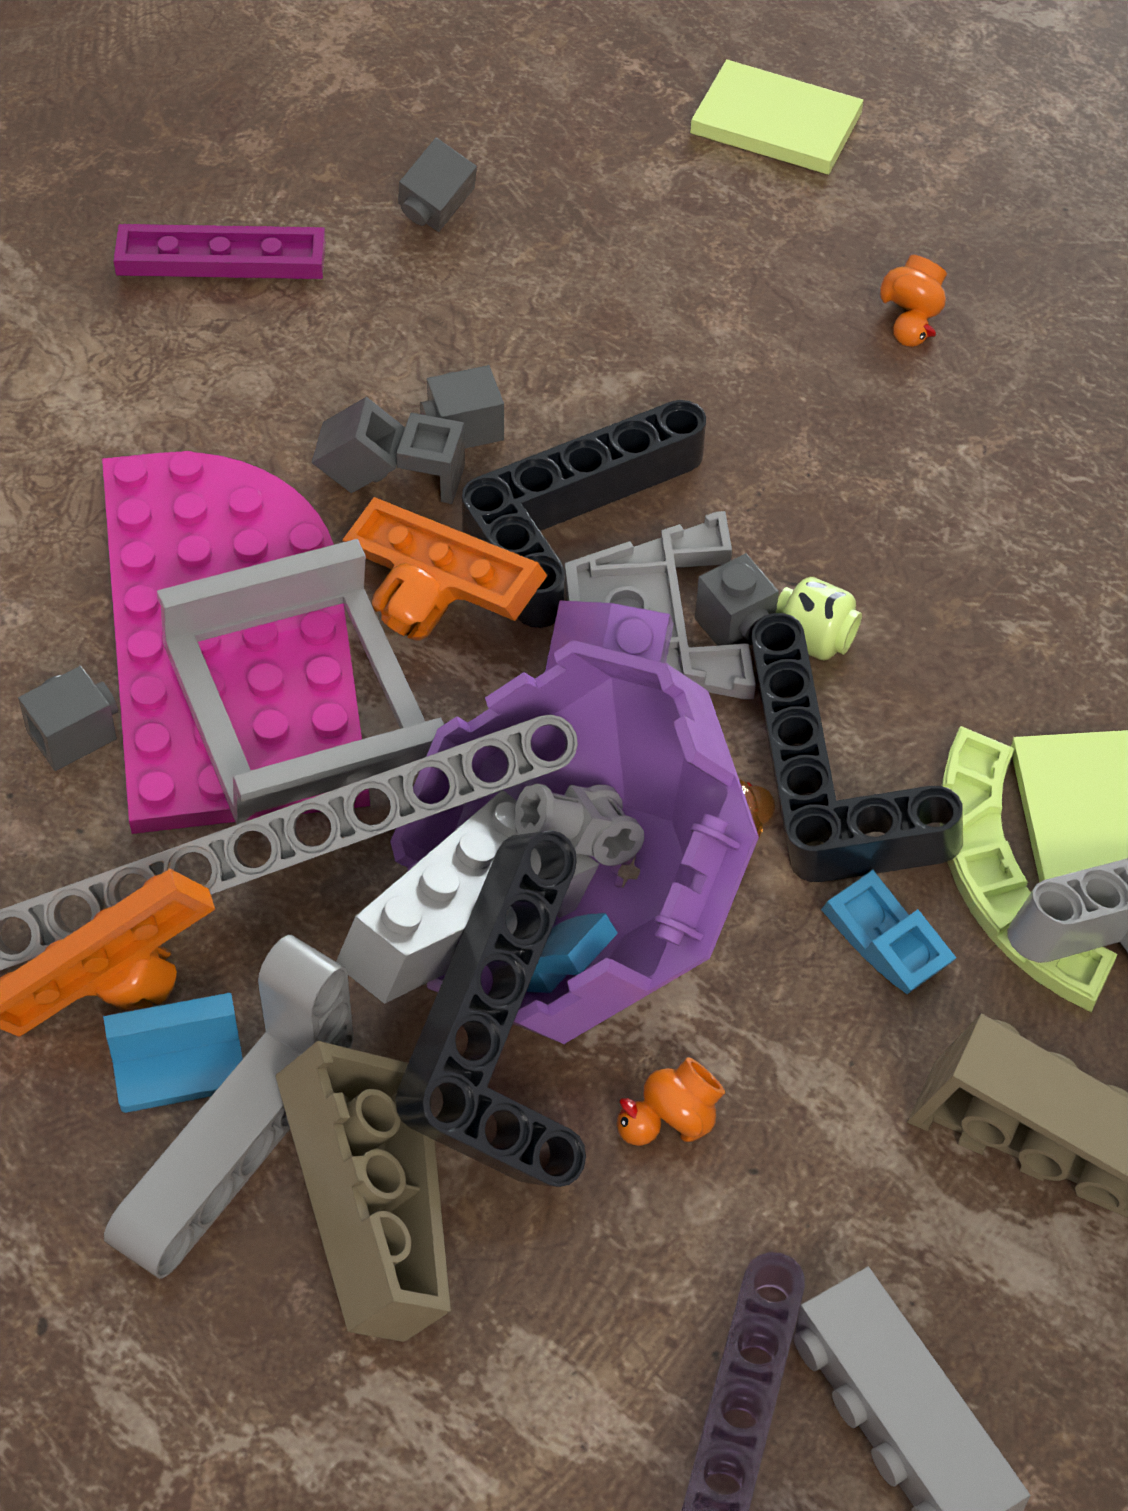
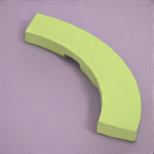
M960 726L950 748L941 786L954 791L963 804V847L956 857L947 861L955 884L971 914L988 937L1011 961L1034 980L1060 997L1092 1012L1111 972L1117 954L1104 947H1100L1058 960L1038 963L1023 957L1012 947L1008 939L1007 929L1031 893L1026 887L1028 881L1019 868L1008 841L1004 838L1001 822L1003 782L1015 748Z

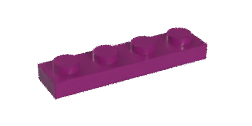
M119 224L113 260L116 276L323 279L326 246L325 227Z

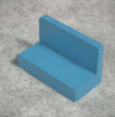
M231 993L103 1016L106 1038L113 1062L120 1110L125 1113L211 1097L243 1059Z

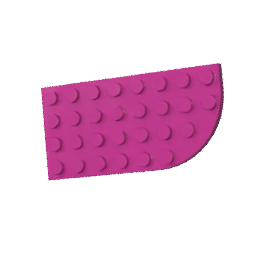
M191 451L103 458L128 815L131 833L137 834L235 822L164 648L161 606L157 598V590L334 545L319 514L300 493L273 474L243 461ZM343 603L198 641L250 770L362 740ZM369 789L362 791L357 796L354 808L370 806ZM319 795L256 812L247 820H252ZM311 809V810L305 811V812L302 813V814L316 813V812H321V811L315 810V809Z

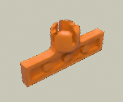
M373 497L342 540L347 542L358 539L366 559L392 569L374 593L371 604L375 612H381V620L389 628L403 636L410 633L407 638L415 641L422 640L430 635L448 610V605L455 600H466L515 621L547 577V574L538 562L376 497Z
M168 869L164 873L148 879L143 887L114 906L98 912L93 920L64 939L51 943L43 953L28 963L0 977V1029L21 1037L77 999L85 996H98L106 1003L126 1012L153 1007V1003L157 1005L163 1004L174 989L177 970L174 964L166 961L171 955V951L162 946V944L215 910L209 889L172 869Z

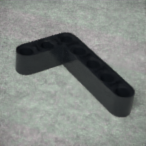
M687 400L668 402L476 477L465 485L462 492L463 533L538 562L547 574L545 580L517 619L535 628L551 626L556 621L559 601H564V567L540 531L697 468L703 460L706 414L698 404Z
M773 613L761 618L752 630L755 667L789 861L793 872L801 879L809 882H826L865 876L872 870L877 874L941 864L956 857L963 847V804L959 796L949 788L925 786L836 800L804 629L799 620L785 613ZM793 744H803L800 746H790ZM803 792H813L810 795H798ZM930 823H942V824H945V825L940 826V827H930V826H927V824H930ZM871 832L884 833V835L878 837L868 836L866 834H869ZM813 841L824 842V844L818 846L806 845Z
M549 830L513 835L503 841L497 850L399 1084L395 1103L401 1121L409 1128L517 1181L562 1187L570 1185L577 1180L584 1169L586 1152L585 1145L580 1136L570 1128L487 1087L576 869V851L571 841L562 833ZM534 848L538 851L541 859V868L538 875L535 874L531 867L530 858ZM510 906L517 917V926L513 934L510 933L506 925V914ZM485 966H488L493 978L492 988L488 995L484 992L481 985V974ZM461 1026L464 1027L468 1036L467 1049L462 1056L459 1054L455 1042L457 1031ZM438 1087L442 1093L443 1105L438 1116L434 1117L430 1110L429 1102L432 1092ZM493 1114L497 1124L495 1138L489 1144L485 1134V1126L490 1115ZM547 1142L550 1157L548 1164L543 1169L540 1164L539 1155L541 1147Z

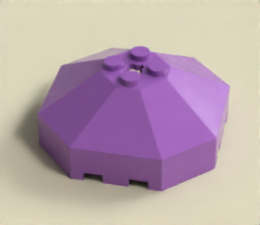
M576 640L570 641L555 651L553 654L557 664L537 678H533L523 672L485 697L489 709L470 722H466L456 716L438 728L427 753V756L539 716L555 715L562 717L572 725L577 735L578 746L576 754L570 763L559 770L503 790L515 800H518L523 789L534 784L546 785L552 793L565 795L570 785L585 788L595 785H608L613 787L621 797L624 814L636 819L644 830L645 839L643 845L634 856L636 857L634 865L640 869L638 878L636 880L628 879L624 888H622L624 879L618 876V870L621 865H630L634 857L616 866H605L599 863L595 857L590 856L599 863V866L575 911L561 918L557 916L553 925L554 927L576 916L606 913L618 934L583 972L578 975H566L551 993L526 992L514 1020V1025L562 1044L576 1038L710 959L759 838L709 692L667 663ZM541 726L532 735L531 748L539 759L548 762L555 761L564 752L565 740L562 733L555 727ZM491 746L482 747L474 754L472 770L480 780L488 783L496 782L506 773L507 760L499 749ZM433 767L424 768L419 772L413 786V792L424 803H438L448 794L449 781L445 773L440 769ZM502 790L396 828L390 841L395 861L407 867L409 871ZM485 966L481 974V985L484 992L488 995L492 988L493 978L488 966ZM445 974L428 982V989L438 993Z

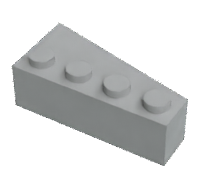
M504 790L499 792L355 916L336 962L345 967L350 977L384 1004L446 974L497 850L503 841L513 835H519L515 827V806L517 800ZM534 848L530 858L531 867L535 874L538 875L541 868V859L538 851ZM576 854L577 864L575 873L557 916L559 918L576 910L599 866V863L588 855ZM510 906L506 914V925L510 933L513 934L517 926V917Z

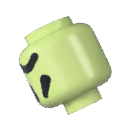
M815 577L803 579L794 590L785 587L777 602L776 613L794 616L801 622L808 654L823 661L830 659L837 652L844 655L848 651L858 632L862 619V613L856 611V600L851 593Z

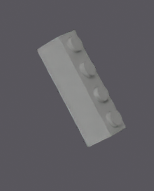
M869 1266L801 1304L795 1328L796 1334L794 1335V1342L801 1358L812 1371L819 1369L822 1371L834 1389L832 1397L839 1414L851 1428H856L857 1426L861 1428L873 1446L871 1454L879 1473L889 1485L894 1487L899 1484L914 1506L911 1511H1024L1031 1496Z

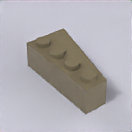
M981 1013L934 1062L907 1123L929 1131L932 1123L936 1122L962 1134L958 1145L983 1155L986 1146L1017 1157L1022 1164L1020 1172L1044 1181V1179L1052 1181L1068 1179L1077 1183L1075 1190L1078 1197L1128 1218V1092L1119 1087L1100 1082L1079 1070L1075 1063L1066 1056L1046 1051L1020 1036L1019 1032L1010 1024L1000 1020H992Z
M317 1041L277 1073L275 1077L347 1331L405 1342L451 1312L435 1140L409 1128L401 1121L397 1113L395 1099L399 1084L408 1065L407 1062Z

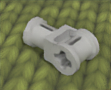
M534 784L526 786L516 802L515 827L519 835L549 830L560 832L571 841L576 854L593 856L599 863L605 866H616L630 860L641 849L645 839L644 830L636 819L624 814L621 797L613 787L608 785H595L589 788L570 785L565 795L552 793L546 785Z

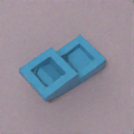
M874 870L828 900L821 909L861 956L893 985L906 994H909L956 959V956L922 913L917 909L909 915Z
M606 913L576 916L554 926L551 929L526 992L551 993L566 975H578L583 972L618 934Z

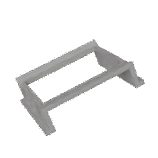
M358 539L157 590V598L161 606L164 648L236 825L243 823L256 812L333 791L425 758L437 729L444 725L441 717L425 721L364 589L366 555ZM343 603L400 729L250 770L198 641Z

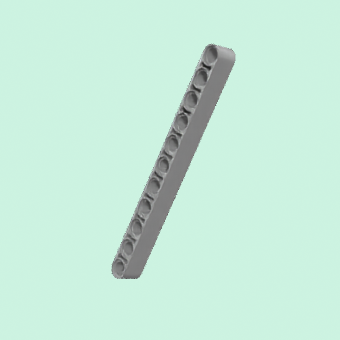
M555 715L539 716L0 909V970L37 957L51 943L64 939L76 931L64 924L60 913L62 903L71 895L80 896L88 902L92 912L91 920H93L98 912L112 907L122 900L119 889L121 882L126 876L134 873L142 875L148 880L153 876L164 873L168 869L179 873L180 861L190 852L200 853L209 860L212 874L205 887L209 889L210 894H214L559 770L569 764L576 754L578 746L576 732L572 725L562 717ZM541 726L555 727L564 737V752L555 761L541 760L532 751V735ZM482 747H495L503 752L506 757V773L496 782H484L477 778L472 770L473 756ZM433 767L440 769L448 778V794L438 803H424L413 792L412 784L414 777L424 768ZM366 789H380L390 800V813L385 821L380 824H365L355 813V800ZM311 809L323 812L331 823L330 836L323 844L317 846L305 844L296 833L297 819L302 813ZM253 830L267 836L272 849L268 861L259 867L248 866L242 862L237 851L240 838L245 833ZM10 917L21 918L31 929V941L24 951H13L2 940L1 930L3 924Z

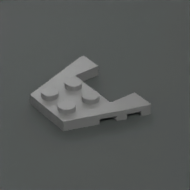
M725 511L706 515L705 523L685 530L680 524L661 530V538L635 547L629 541L565 563L567 601L615 603L670 614L674 626L666 663L706 689L709 693L740 699H754L756 684L749 644L705 647L688 646L676 568L723 565L731 561L732 547Z

